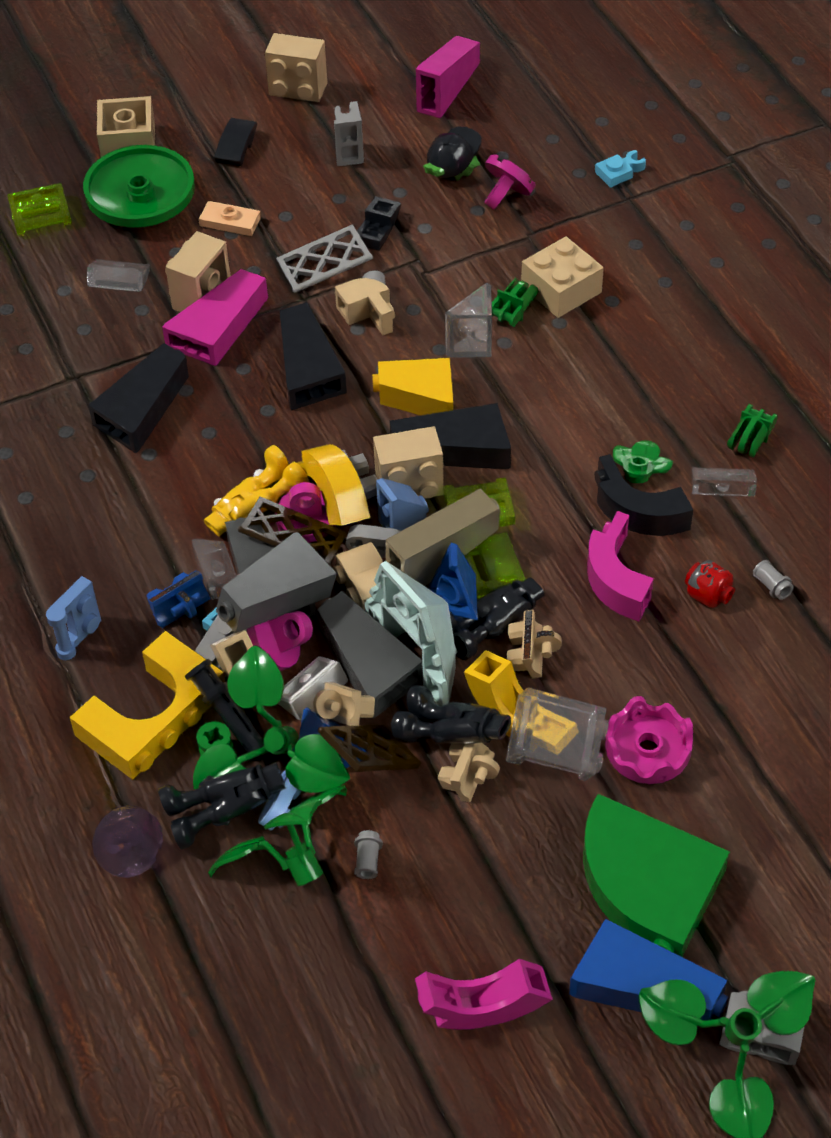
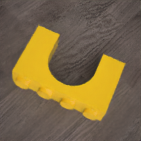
M167 631L163 632L142 651L146 671L172 689L176 694L173 702L164 712L148 719H130L120 715L96 696H93L70 716L75 737L132 780L141 772L148 770L155 758L165 749L171 748L178 740V737L188 727L196 725L202 714L212 706H208L207 703L204 704L202 701L203 695L191 680L187 681L184 677L206 659ZM211 664L212 669L221 681L225 682L224 672Z

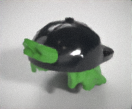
M458 126L451 129L448 133L437 136L429 147L427 164L423 165L425 173L439 178L455 177L456 181H459L463 175L467 177L471 175L472 170L480 165L476 154L481 147V135L471 128Z

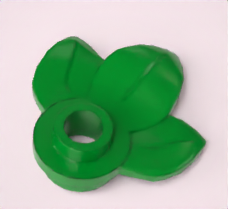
M649 440L636 442L632 448L617 445L613 449V460L622 466L625 478L632 483H645L652 474L666 473L673 466V460L660 457L659 446Z

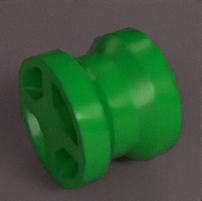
M208 722L197 731L196 739L200 757L207 749L215 745L228 744L233 748L230 730L221 722ZM217 739L212 744H209L210 741Z

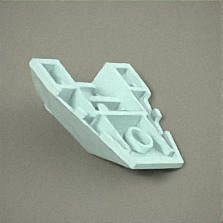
M384 561L380 564L374 579L376 585L369 591L372 597L366 600L365 611L396 638L407 632L422 649L423 686L431 691L437 705L444 706L450 702L456 669L455 654L457 653L448 603L442 597L389 562Z

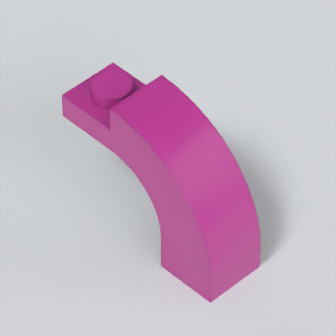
M617 511L612 522L607 521L602 532L594 529L592 531L588 548L587 575L594 593L607 607L620 615L640 622L652 597L654 578L630 570L618 559L617 554L628 534L629 515Z
M522 959L516 960L494 974L479 979L453 980L429 972H424L415 978L419 994L418 1001L423 1013L435 1016L437 1027L445 1029H475L508 1022L552 1001L543 966Z

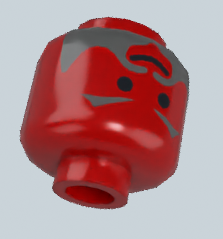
M711 560L695 563L685 577L687 594L708 608H715L721 603L726 605L735 593V588L732 586L733 574Z

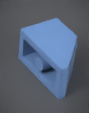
M384 478L376 480L378 521L382 527L402 531L426 518V513L429 512L428 505L423 496H418L411 486Z

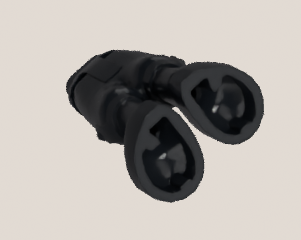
M529 577L522 582L515 580L512 584H506L489 592L477 600L478 620L461 616L455 617L449 611L454 644L457 649L455 655L462 660H468L476 654L478 645L484 639H493L503 634L508 628V624L517 622L524 616V611L532 610L536 607V601L545 596L541 586ZM480 624V625H479L477 628H475L474 630H472V631H469V630H468L470 627L476 626V625Z
M414 685L407 694L409 712L397 711L394 714L391 722V731L393 737L402 743H414L422 739H432L440 744L489 743L492 739L502 740L511 726V717L500 714L497 709L472 703L450 702L440 706L434 703L433 695L427 687Z
M275 762L263 768L261 764H258L254 767L233 771L217 777L207 776L199 784L198 789L179 791L172 785H164L158 788V793L162 806L170 817L201 803L211 802V805L203 811L171 821L173 836L179 848L183 850L189 848L194 843L195 835L202 828L211 823L215 826H227L232 819L249 812L268 800H272V794L286 789V785L279 766Z

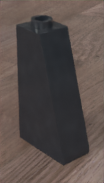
M305 302L280 310L290 410L292 411L347 393L345 371L308 303Z
M165 343L159 346L88 405L93 426L134 453H137L188 379L186 356L180 350L173 349Z
M498 403L389 421V434L435 426L443 453V466L490 469L511 468V445Z

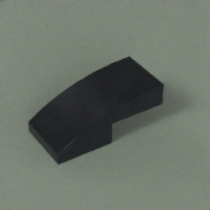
M231 118L217 146L214 156L217 163L242 167L247 147L251 148L257 122Z
M377 196L374 197L365 210L364 222L357 230L367 248L380 251L395 224L401 209V202Z

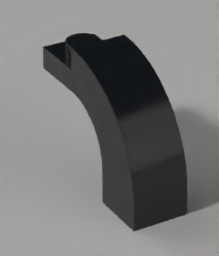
M611 454L599 457L598 470L594 473L598 486L597 504L610 520H613L617 511L628 514V530L652 536L673 535L691 530L693 508L682 487L657 493L637 490L623 479Z

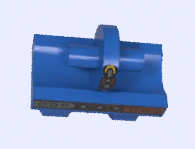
M195 570L189 575L183 572L174 577L172 585L164 590L156 588L149 592L147 600L157 625L164 628L183 615L190 619L196 616V607L210 600V596L203 584L202 574Z

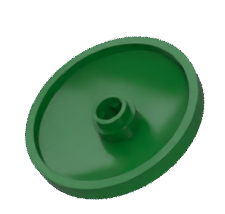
M133 145L114 150L98 159L85 175L83 190L87 206L101 220L122 227H146L165 222L183 211L193 197L195 182L190 164L177 152L155 145Z

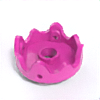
M633 697L623 710L613 714L609 720L605 742L607 757L612 766L629 780L644 784H657L669 781L679 775L688 765L693 745V724L690 718H682L669 703H664L661 706H651L646 703L644 697ZM650 740L655 742L658 747L654 750H645L639 744L642 741Z

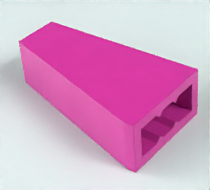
M455 36L416 68L417 112L441 119L480 64V42Z
M240 269L166 322L162 327L165 344L173 349L180 350L184 355L216 366L267 301L266 278Z

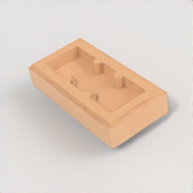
M208 201L199 217V226L252 236L261 219V214L259 210Z

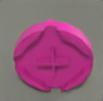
M490 155L485 162L488 171L498 179V182L484 202L493 210L498 206L510 188L521 194L530 195L536 186L533 181L529 183L531 178L525 171L509 160L503 159L502 162L498 161V155Z
M303 482L292 486L289 493L284 495L278 502L282 506L329 525L321 491L313 483ZM290 520L295 529L308 527L298 521ZM282 521L276 522L279 531L287 530ZM324 532L321 533L322 536H323V538H325L326 536H328L327 533H324ZM313 534L302 535L308 543L317 541Z
M300 611L281 615L247 629V634L253 646H258L265 650L275 661L280 671L288 669L297 663L300 656V645L310 640L313 632L310 618ZM293 620H294V621L298 624V626H299V629H300L299 635H298L297 629L295 628V626H294V624H293V622H292Z

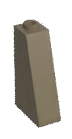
M480 488L387 538L386 561L423 586H426L432 581L450 543L457 544L465 556L499 529V515L501 511L497 501L494 498H489Z

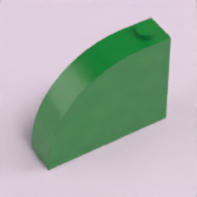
M597 794L586 821L583 848L585 877L594 900L611 922L683 957L726 871L730 851Z

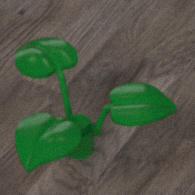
M258 646L250 647L229 673L228 692L238 706L246 709L256 706L257 712L272 724L273 728L266 732L262 748L246 753L238 758L234 749L228 744H219L207 749L199 758L194 770V789H198L199 784L207 776L217 777L245 769L241 763L268 752L275 755L287 753L292 758L286 766L285 773L289 782L300 791L309 793L325 792L349 781L350 774L345 768L341 756L320 734H310L299 739L298 733L294 728L282 726L280 720H276L263 708V706H275L281 701L284 692V681L272 657Z
M341 785L325 792L316 793L292 808L288 813H283L264 825L265 830L277 826H287L295 845L285 851L288 858L285 859L265 840L264 836L250 839L233 846L222 854L208 872L210 878L218 867L240 859L255 850H267L280 863L283 870L289 868L297 886L305 885L320 877L323 871L314 855L316 851L312 844L309 825L314 811L320 805L335 795L346 796V786ZM302 824L305 843L300 842L294 825Z
M777 971L764 974L751 984L747 992V1002L752 1009L741 1008L735 1011L730 1018L721 1017L720 1019L713 1020L700 1019L706 1011V1001L700 989L688 981L667 980L651 987L642 988L639 992V1004L643 1018L652 1032L666 1043L678 1046L690 1044L696 1037L697 1026L701 1028L725 1027V1034L728 1040L740 1046L735 1072L736 1081L725 1079L713 1088L709 1098V1110L718 1127L731 1137L762 1138L772 1119L774 1100L769 1086L762 1078L749 1077L743 1080L746 1056L750 1049L749 1044L760 1034L762 1019L766 1028L777 1035L795 1034L806 1025L812 1011L815 977L795 971Z

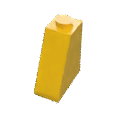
M450 358L378 362V374H372L373 392H379L381 405L417 415L454 410Z

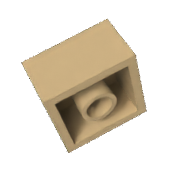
M274 33L265 51L269 95L320 102L327 85L325 40Z
M151 96L97 100V139L101 157L127 146L155 145V119Z
M196 231L189 240L184 242L181 250L174 258L168 261L165 272L168 279L172 309L182 312L231 276L225 241Z
M565 236L523 260L521 280L527 282L529 287L531 284L538 287L539 292L535 299L559 318L602 293L604 267Z
M435 426L373 437L375 476L377 479L384 478L409 485L418 496L421 495L423 498L444 495L443 453Z

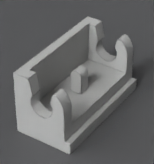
M350 102L349 113L346 114L341 113V108L336 106L334 109L336 119L334 120L337 166L364 163L362 120L358 102Z

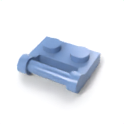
M83 576L46 611L48 624L53 627L57 640L55 646L56 653L62 660L72 659L76 655V646L88 634H92L101 622L92 581Z

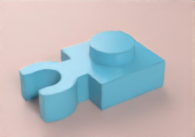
M637 150L628 152L625 158H621L617 154L596 163L595 173L611 188L633 178V172L643 171L646 167V159L637 160Z

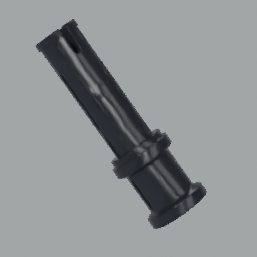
M209 658L184 676L187 681L191 680L203 695L202 701L204 704L207 703L208 706H213L247 753L264 746V739L256 731L240 707L232 700L228 692L227 682L221 681L212 669V662Z

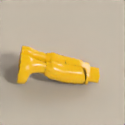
M276 445L270 446L264 453L266 463L264 471L258 477L254 476L244 479L212 507L213 513L204 519L205 525L217 536H221L226 532L225 522L247 517L260 496L278 503L279 498L288 494L292 486L303 482L309 483L308 476L303 468L296 462L289 464L284 453ZM264 507L261 508L262 513L269 510Z

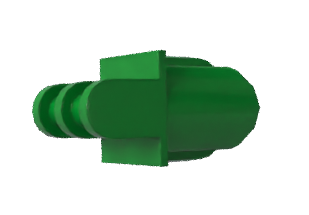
M514 278L504 291L498 289L497 297L487 310V316L490 318L493 316L498 317V321H507L510 326L514 327L519 321H523V313L538 295V287L533 284L529 287L527 282L523 280L518 281L517 278Z
M749 404L745 411L742 410L740 422L729 438L727 447L734 450L739 442L738 452L745 455L750 448L749 456L754 458L762 443H767L768 436L777 422L778 415L774 413L771 416L765 413L766 410L761 409L758 411L753 409V405Z

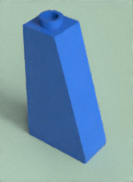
M607 919L604 920L570 980L569 995L575 998L641 1012L639 992L642 988L674 979L688 981L700 989L706 1001V1011L700 1018L701 1020H711L713 1015L720 1017L729 1000V996L724 994L727 984L726 979Z

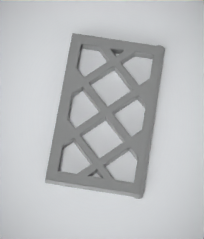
M352 224L281 255L276 259L293 292L297 293L373 259V255L369 252ZM349 234L353 237L350 243L337 241ZM327 246L323 255L311 253V251L317 248ZM333 248L346 250L342 259L330 257ZM353 251L363 253V256L349 260ZM297 257L300 258L296 267L286 265V262ZM307 259L320 261L315 271L303 269ZM326 263L338 265V267L332 270L321 272ZM299 275L311 277V279L300 284L296 283Z

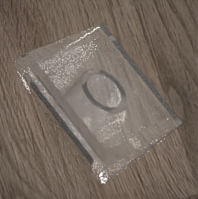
M485 283L445 313L446 355L448 357H491L492 298L491 285L489 283Z

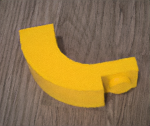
M328 444L301 451L302 461L296 463L318 485L325 503L329 525L342 526L370 518L366 496L359 476L347 455L340 448Z
M485 650L464 671L469 688L477 703L481 706L497 709L502 715H509L511 717V726L506 735L527 750L534 752L539 747L557 756L578 734L575 723L543 709L524 692L518 683L511 661Z

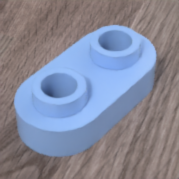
M285 771L282 773L286 789L272 794L273 799L266 802L258 819V823L262 826L283 813H288L290 811L288 806L291 800H295L301 793L300 790L289 782Z

